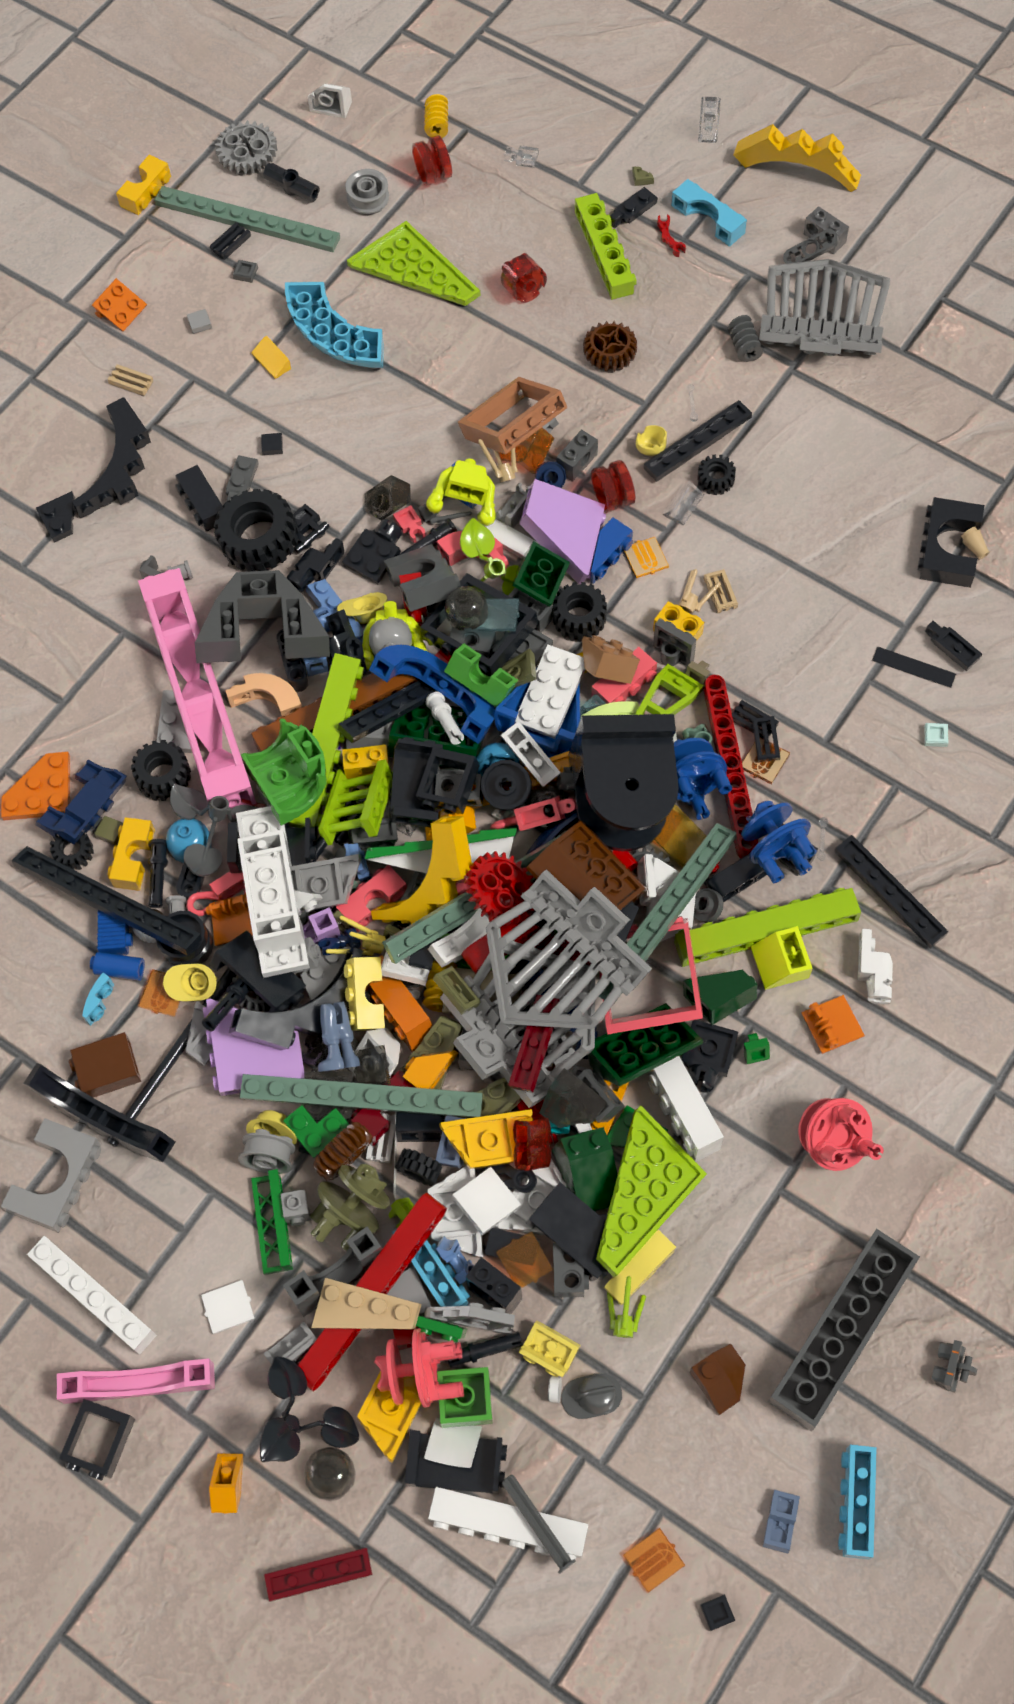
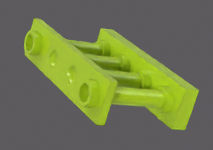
M386 759L377 761L375 771L369 775L347 779L342 769L337 770L319 825V834L325 839L328 846L333 844L336 832L362 827L369 837L378 835L392 785V770ZM370 784L367 789L349 792L351 787ZM366 798L362 804L344 807L345 802ZM362 813L358 819L340 822L341 817Z

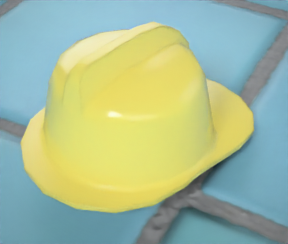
M370 593L340 603L337 610L344 609L346 615L353 616L358 623L368 624L370 619L376 617V611L384 610V603L388 599L383 593Z
M180 964L173 966L166 972L163 980L166 993L177 1001L206 1000L214 994L217 977L213 971L203 964Z
M265 1110L246 1125L248 1134L255 1133L256 1129H264L269 1131L270 1134L291 1138L294 1145L297 1143L296 1135L283 1121L287 1118L283 1113Z

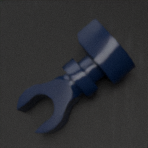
M354 927L344 931L345 935L339 934L337 938L321 939L318 945L322 949V954L331 955L326 953L327 949L344 948L346 944L351 949L355 947L361 948L360 939L349 935L351 931L357 933Z

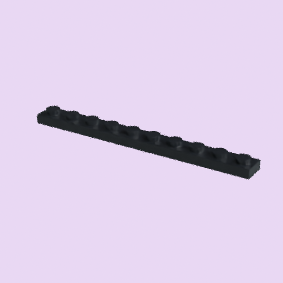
M28 846L12 859L14 867L185 955H188L202 941L200 933Z

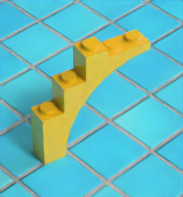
M772 124L739 140L733 154L745 168L757 163L770 161H786L813 167L839 181L850 192L857 190L861 178L859 171L842 154L844 145L833 133L814 142L804 129L784 137Z
M443 816L431 823L433 839L432 856L428 872L422 884L410 898L399 902L383 903L371 910L372 920H382L384 923L399 920L401 923L411 922L413 924L458 897L455 881L464 879L466 873L470 870L469 866L472 864L464 816Z

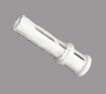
M431 693L426 698V705L429 709H432V716L440 721L451 743L454 745L460 744L458 736L463 741L464 735L451 715V707L445 703V697L442 693Z

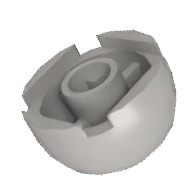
M389 617V619L384 620L380 619L370 629L369 646L375 656L387 646L412 645V633L408 624L402 619Z

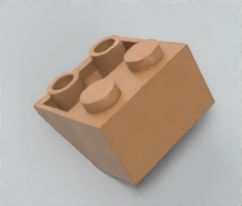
M595 635L592 638L583 636L584 669L594 677L631 684L640 659L633 655V651L623 647V643L618 640L611 639L609 642Z

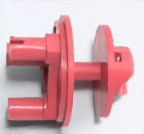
M824 1098L817 1100L804 1111L800 1119L798 1129L800 1142L811 1158L825 1169L832 1171L846 1170L856 1165L865 1156L873 1160H879L882 1156L878 1152L882 1154L884 1152L881 1145L872 1141V1122L868 1112L861 1104L848 1098Z
M414 1329L412 1336L413 1363L402 1364L396 1340L389 1339L386 1346V1355L377 1356L374 1360V1363L381 1371V1378L377 1388L380 1392L390 1390L394 1403L401 1405L404 1400V1377L415 1376L419 1399L424 1408L430 1407L433 1401L464 1397L462 1381L439 1384L437 1381V1365L440 1364V1361L462 1359L461 1343H454V1340H450L448 1342L431 1344V1342H428L426 1334L421 1332V1329Z

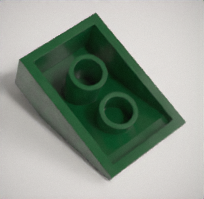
M533 541L522 557L512 586L550 607L570 562Z
M604 1127L561 1138L552 1151L566 1187L595 1212L609 1208L618 1175L613 1150Z

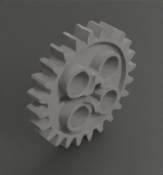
M248 120L245 124L239 121V126H235L232 123V128L225 127L226 133L220 132L221 137L217 138L215 147L219 162L223 163L224 168L229 166V171L236 169L237 173L241 170L244 171V174L248 170L254 173L256 168L261 171V166H266L268 164L267 161L273 162L272 157H276V151H278L274 132L270 131L269 127L264 128L263 123L257 126L256 121L252 124H249Z

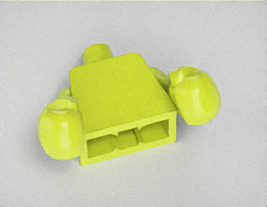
M474 459L458 460L455 466H450L441 472L436 487L433 488L432 493L426 500V507L433 514L439 513L443 508V496L482 505V508L477 514V520L482 525L489 526L494 523L496 518L495 504L493 503L495 485L490 477L487 476L486 468L476 465Z
M394 601L385 602L384 610L376 611V617L370 619L364 628L362 647L366 671H369L374 660L373 652L369 646V632L372 625L380 619H389V617L402 619L408 624L412 633L411 646L428 652L426 644L423 642L421 626L413 617L408 616L407 610L397 609V604Z

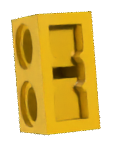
M669 601L654 619L653 631L655 623L661 618L664 621L673 623L681 631L689 632L697 640L703 634L704 621L700 617L691 615L684 611L681 606L672 604Z

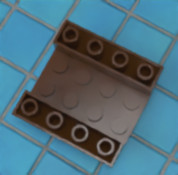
M579 821L553 841L526 868L536 879L545 870H548L580 901L595 887L620 911L630 902L636 901L648 890L634 873L582 821Z

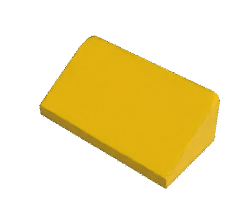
M267 335L251 352L274 379L291 370L289 359Z

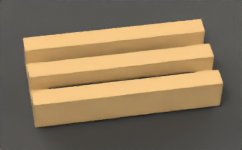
M117 364L115 366L116 370H113L111 373L112 377L109 376L108 378L109 384L145 396L153 383V377Z
M725 570L704 574L703 579L708 591L714 587L710 578L716 584L719 582L717 576H721L731 601L727 602L720 585L717 591L722 604L719 602L716 591L711 596L717 613H721L724 609L728 611L731 607L733 609L738 608V602Z

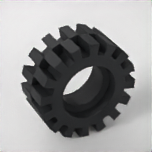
M716 454L712 455V459L707 456L705 460H702L701 465L698 467L697 476L698 485L701 486V489L703 491L707 489L708 494L714 491V495H717L719 491L721 495L724 494L725 490L727 492L730 491V487L734 485L736 467L733 461L729 462L728 457L723 459V455H719V458H716ZM719 471L724 474V477L715 479L710 477L709 473Z
M85 832L76 842L80 845V850L71 856L64 854V848L70 844L69 841L56 835L53 837L55 841L50 842V852L54 860L73 870L74 867H77L78 870L82 869L81 864H84L86 867L88 865L86 860L91 861L93 858L91 854H94L93 844Z
M406 1148L402 1150L395 1165V1169L404 1176L429 1186L435 1185L443 1167L438 1161L432 1160L433 1158L427 1157L423 1153H418L416 1150L412 1151Z

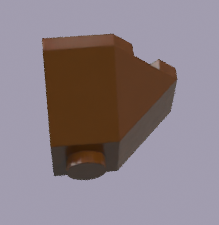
M732 1344L713 1352L691 1367L690 1374L718 1415H721L740 1402L746 1364Z

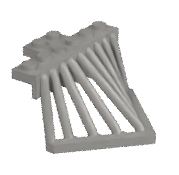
M831 259L769 266L767 315H762L759 340L765 344L780 342L790 347L799 344L800 350L807 354L824 352V355L835 356L836 354H841V349L848 353L864 351V354L867 355L881 353L884 327L879 326L890 286V278ZM824 270L819 318L814 320L818 271ZM834 271L838 272L832 320L827 321L831 273ZM804 272H810L806 319L801 318ZM796 273L793 317H789L790 274ZM782 275L780 316L775 315L776 276ZM847 275L852 277L845 321L842 323L840 322V314ZM860 280L867 282L860 316L858 323L852 324ZM874 285L881 286L871 325H866Z
M545 870L530 889L521 895L525 901L495 918L486 927L500 1020L503 1024L594 1029L622 993L627 996L638 986L652 968L617 936L630 919L597 888L593 887L580 901L548 870ZM531 908L536 911L501 937V926ZM544 918L547 923L505 960L503 948ZM556 929L558 933L550 943L508 982L507 971ZM567 940L569 944L562 953L512 1004L511 994ZM578 950L581 953L579 957L529 1011H520ZM590 961L592 964L585 974L551 1012L540 1013L577 972ZM600 971L603 974L601 979L573 1013L562 1014ZM612 982L614 988L592 1016L584 1015L609 983Z
M512 941L503 948V951L511 955L523 944ZM533 948L522 959L531 961L541 950ZM489 953L475 977L472 979L468 975L464 978L466 984L481 1001L478 1007H473L472 1010L466 1011L461 1015L444 993L440 999L467 1031L457 1037L453 1044L483 1080L499 1071L509 1083L524 1035L520 1037L519 1034L526 1029L527 1025H510L501 1022L497 999L493 1002L489 1000L496 991L494 978L483 991L479 988L492 968ZM551 954L524 982H522L514 990V992L511 994V998L533 977V975L541 967H549L552 964V962L558 957V955ZM569 959L520 1011H523L536 999L537 995H541L574 961ZM585 964L554 998L561 1000L590 966ZM512 966V967L507 971V975L511 972V970L514 968V966ZM595 977L562 1014H567L583 1001L595 986ZM595 1001L584 1015L592 1016L595 1013ZM558 1027L552 1032L548 1048L571 1028ZM595 1028L576 1029L573 1034L544 1058L533 1093L514 1089L529 1108L549 1097L558 1085L556 1080L584 1056L591 1053L595 1048ZM581 1039V1046L553 1071L546 1069Z

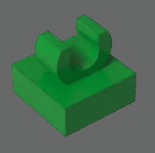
M757 1033L747 1035L749 1042L744 1043L746 1064L769 1060L770 1044L767 1037L759 1039Z

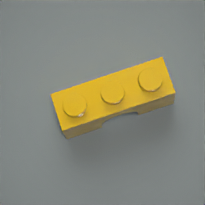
M150 154L138 167L143 182L132 183L127 180L116 192L120 207L137 215L147 208L150 201L157 196L161 187L168 183L171 178L168 163Z
M125 817L123 825L119 826L118 845L114 846L113 865L109 866L107 874L114 888L140 891L145 869L141 861L131 860L130 857L139 849H151L148 844L154 837L155 828L150 820Z

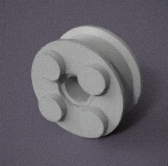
M361 169L348 177L345 188L349 206L354 211L362 214L382 211L389 201L388 181L384 174L375 169Z
M256 1129L255 1133H249L243 1137L245 1148L244 1152L239 1154L238 1160L245 1167L258 1172L268 1173V1170L278 1169L280 1174H284L291 1170L289 1158L295 1152V1145L289 1137L273 1135L264 1129Z

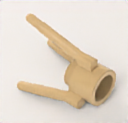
M479 439L478 442L500 483L516 478L515 472H518L516 466L515 448L511 450L512 466H510L509 462L503 464L499 452L493 450L499 465L496 466L482 439Z
M697 569L691 570L683 596L678 604L691 615L694 610L699 612L702 605L721 585V582H717L698 602V597L691 593L698 572Z

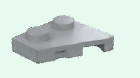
M197 1001L185 1053L202 1066H205L210 1060L209 1053L214 1052L213 1045L208 1044L207 1029L202 1025L204 1019L203 1007L205 1006Z

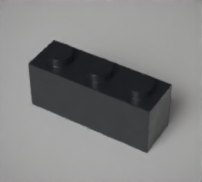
M195 465L175 475L177 480L175 487L180 496H185L184 502L188 510L194 511L193 517L197 525H202L207 532L214 528L216 516L219 510H223V505L199 466Z

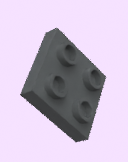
M659 618L655 623L653 646L661 651L660 660L665 666L667 664L675 666L678 662H681L688 666L692 661L694 662L697 639L689 632H683L676 628L673 623Z

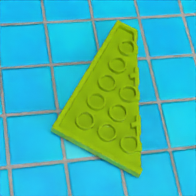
M407 221L347 259V265L350 268L463 306L468 305L481 296L480 290Z
M641 1105L635 1109L596 1257L613 1277L623 1270L707 1175Z

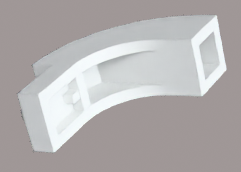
M480 908L463 926L431 944L428 948L441 968L453 961L456 963L463 959L461 956L462 952L469 945L487 934L486 927L490 923L489 915L486 914L481 917L482 910Z

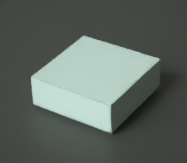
M925 723V746L947 747L948 724Z

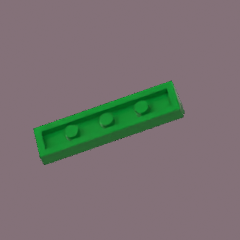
M278 1169L268 1170L267 1176L251 1178L264 1275L293 1270L288 1225L283 1217L281 1174ZM270 1182L271 1192L265 1198L259 1193L258 1184ZM267 1203L273 1207L274 1215L270 1221L261 1215V1211ZM262 1221L267 1224L264 1229ZM270 1227L276 1230L277 1239L273 1245L265 1241L264 1238L265 1233ZM266 1246H268V1247L270 1248L267 1253H266ZM275 1251L279 1254L280 1266L268 1268L267 1259Z

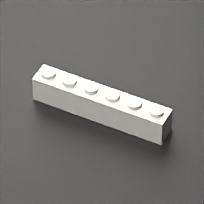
M43 1236L27 1254L139 1355L157 1336L47 1237Z
M435 1488L428 1517L429 1521L434 1522L433 1527L447 1531L449 1526L459 1528V1534L471 1537L474 1536V1532L483 1534L484 1540L499 1543V1539L510 1541L509 1546L524 1549L525 1545L535 1547L534 1552L550 1556L518 1507L443 1488ZM539 1512L570 1559L576 1560V1557L582 1559L588 1524Z

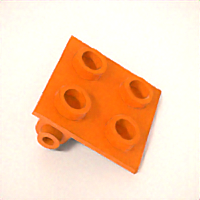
M116 278L91 306L96 309L95 314L98 318L106 317L124 332L147 304Z
M246 894L216 901L206 906L207 915L212 916L215 946L229 943L246 930L253 935Z
M844 995L820 1005L815 1002L809 1006L810 1009L801 1012L822 1054L865 1037Z

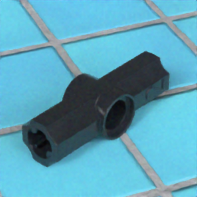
M268 163L265 166L263 172L264 179L284 188L287 195H298L310 202H314L318 198L319 186L300 177L295 169L286 170L274 163Z

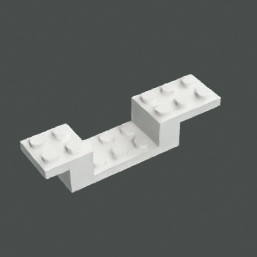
M270 806L236 813L240 836L237 840L254 943L259 953L263 978L310 968L303 926L298 914L290 866L292 864L285 824L282 826L279 824Z

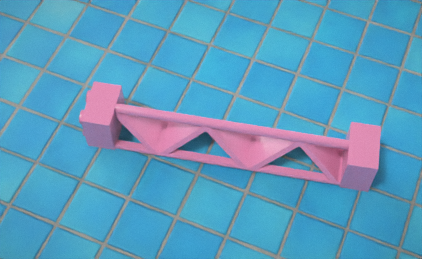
M180 568L167 570L164 573L147 576L144 579L138 580L207 801L211 802V799L215 796H223L228 800L231 809L238 805L257 806L211 663H203L209 683L200 679V663H196L195 641L200 633V629ZM173 664L187 682L182 693ZM222 724L232 754L222 749ZM195 734L209 751L205 763L203 762Z

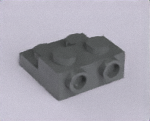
M515 621L513 625L510 624L506 628L503 638L500 641L497 640L493 645V654L520 622ZM534 629L508 661L530 649L535 655L536 667L544 654L547 644L552 646L553 640Z

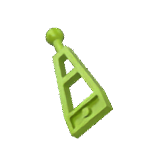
M667 664L655 677L635 715H643L645 711L651 714L676 715L697 698L703 691L704 685ZM660 685L682 698L666 710L651 701Z

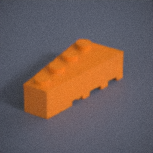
M381 955V956H379V957H381V966H382L384 957ZM382 976V981L369 983L365 990L371 992V999L374 1004L384 1005L385 1019L389 1024H393L398 1037L401 1040L403 1039L413 1053L433 1027L430 1018L401 980Z

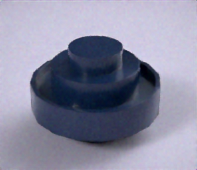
M546 461L537 468L535 479L562 488L565 484L566 473L564 468L557 462Z

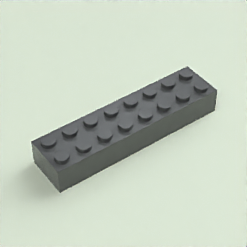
M876 1228L768 1402L812 1432L920 1256Z

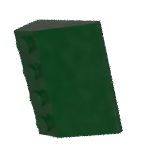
M425 703L394 721L389 734L388 757H394V746L398 738L410 737L414 741L421 742L432 740L436 744H443L444 750L467 754L476 758L481 751L483 740L477 744L464 735L463 741L458 736L460 744H452L440 721L432 716V709H429ZM450 706L451 715L461 731L467 719V714L461 707Z
M664 1003L663 1005L647 1013L669 1010L672 1008L667 1003ZM684 1021L613 1034L606 1033L595 1039V1048L587 1056L590 1066L604 1080L622 1086L703 1044V1039Z

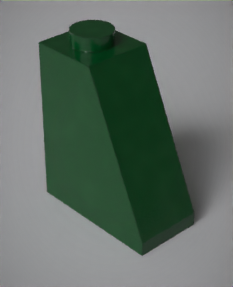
M743 969L697 977L703 1017L711 1025L757 999L758 984ZM689 978L683 981V996L692 1005H695L692 979Z

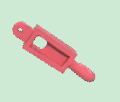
M557 796L514 809L515 816L496 821L491 824L490 828L491 830L518 825L519 830L523 831L566 818V813L576 809V803L572 798L560 800V797ZM548 804L553 806L555 813L553 817H548L544 813V808Z
M229 871L209 884L212 891L192 894L187 900L186 907L188 911L198 916L206 915V907L203 910H196L194 902L198 899L220 901L233 897L245 889L243 873H231Z

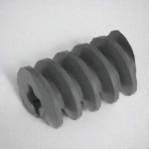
M748 315L736 317L728 326L739 360L744 362L757 360L763 354L754 324Z

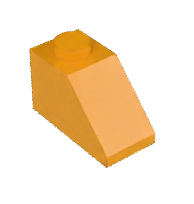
M453 1050L425 1054L416 1058L412 1057L405 1066L407 1071L403 1077L417 1088L434 1089L459 1053Z
M217 1454L209 1486L211 1513H237L241 1498L243 1454Z

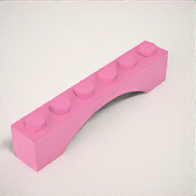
M209 1358L135 1370L57 1373V1400L63 1404L83 1402V1399L100 1401L215 1389L214 1363Z

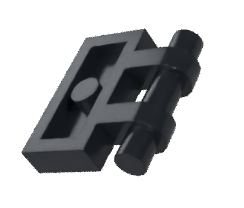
M306 504L293 514L299 528V534H297L299 543L294 547L298 554L304 549H309L312 546L311 543L318 537L324 536L325 531L330 527L326 521L318 525L317 522L321 520L319 514ZM309 529H311L312 532L305 537L303 534H305Z

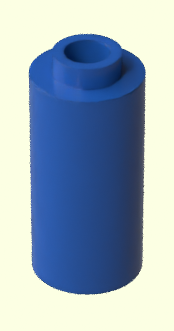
M97 952L95 956L91 957L90 969L93 970L94 975L105 973L109 977L141 981L145 968L144 958Z

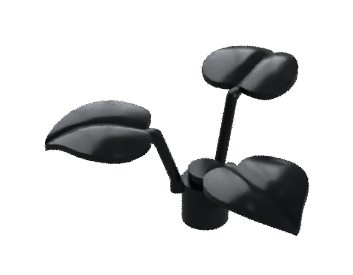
M278 1356L273 1358L267 1375L269 1389L276 1397L281 1399L289 1397L290 1400L285 1411L281 1414L282 1418L270 1419L263 1428L260 1439L261 1462H285L292 1460L300 1451V1439L297 1433L316 1426H323L320 1435L322 1440L329 1446L346 1448L356 1444L359 1441V1432L355 1421L350 1413L341 1407L334 1406L328 1408L323 1414V1421L319 1420L300 1426L299 1419L294 1415H290L289 1412L295 1402V1396H302L306 1392V1376L303 1370L292 1360Z

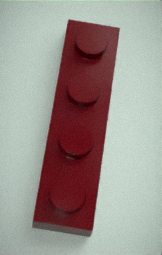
M542 995L536 996L534 1004L542 997ZM553 998L540 1013H550L560 1000ZM527 1025L509 1080V1087L526 1092H534L554 1027Z
M368 1548L264 1574L269 1602L373 1576Z

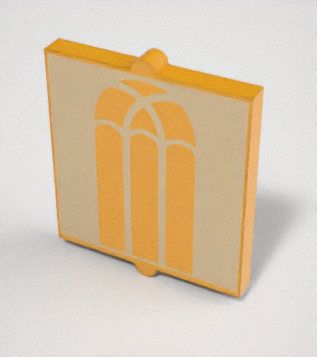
M655 537L643 541L638 540L637 543L632 544L629 550H624L636 578L648 574L654 575L657 571L669 568Z

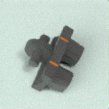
M954 1340L953 1344L940 1343L938 1357L949 1361L948 1368L935 1366L932 1374L933 1381L944 1385L948 1391L954 1393L956 1392L960 1372L959 1381L967 1383L968 1376H975L978 1371L977 1368L971 1366L972 1357L965 1356L964 1359L966 1348L962 1346L961 1341Z

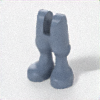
M345 1003L322 1004L320 1006L322 1040L325 1045H328V1056L326 1060L318 1064V1071L360 1066V1060L354 1054L351 1045L353 1031L351 1030ZM339 1043H341L342 1057H341V1053H340V1049H339V1045H338Z

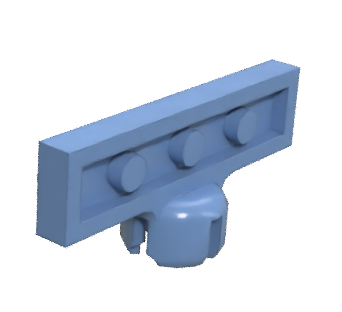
M323 579L307 585L306 592L318 606V609L313 610L325 631L329 632L331 630L326 617L338 612L337 607L342 603V600L328 582ZM347 616L355 637L362 644L364 629L353 616Z

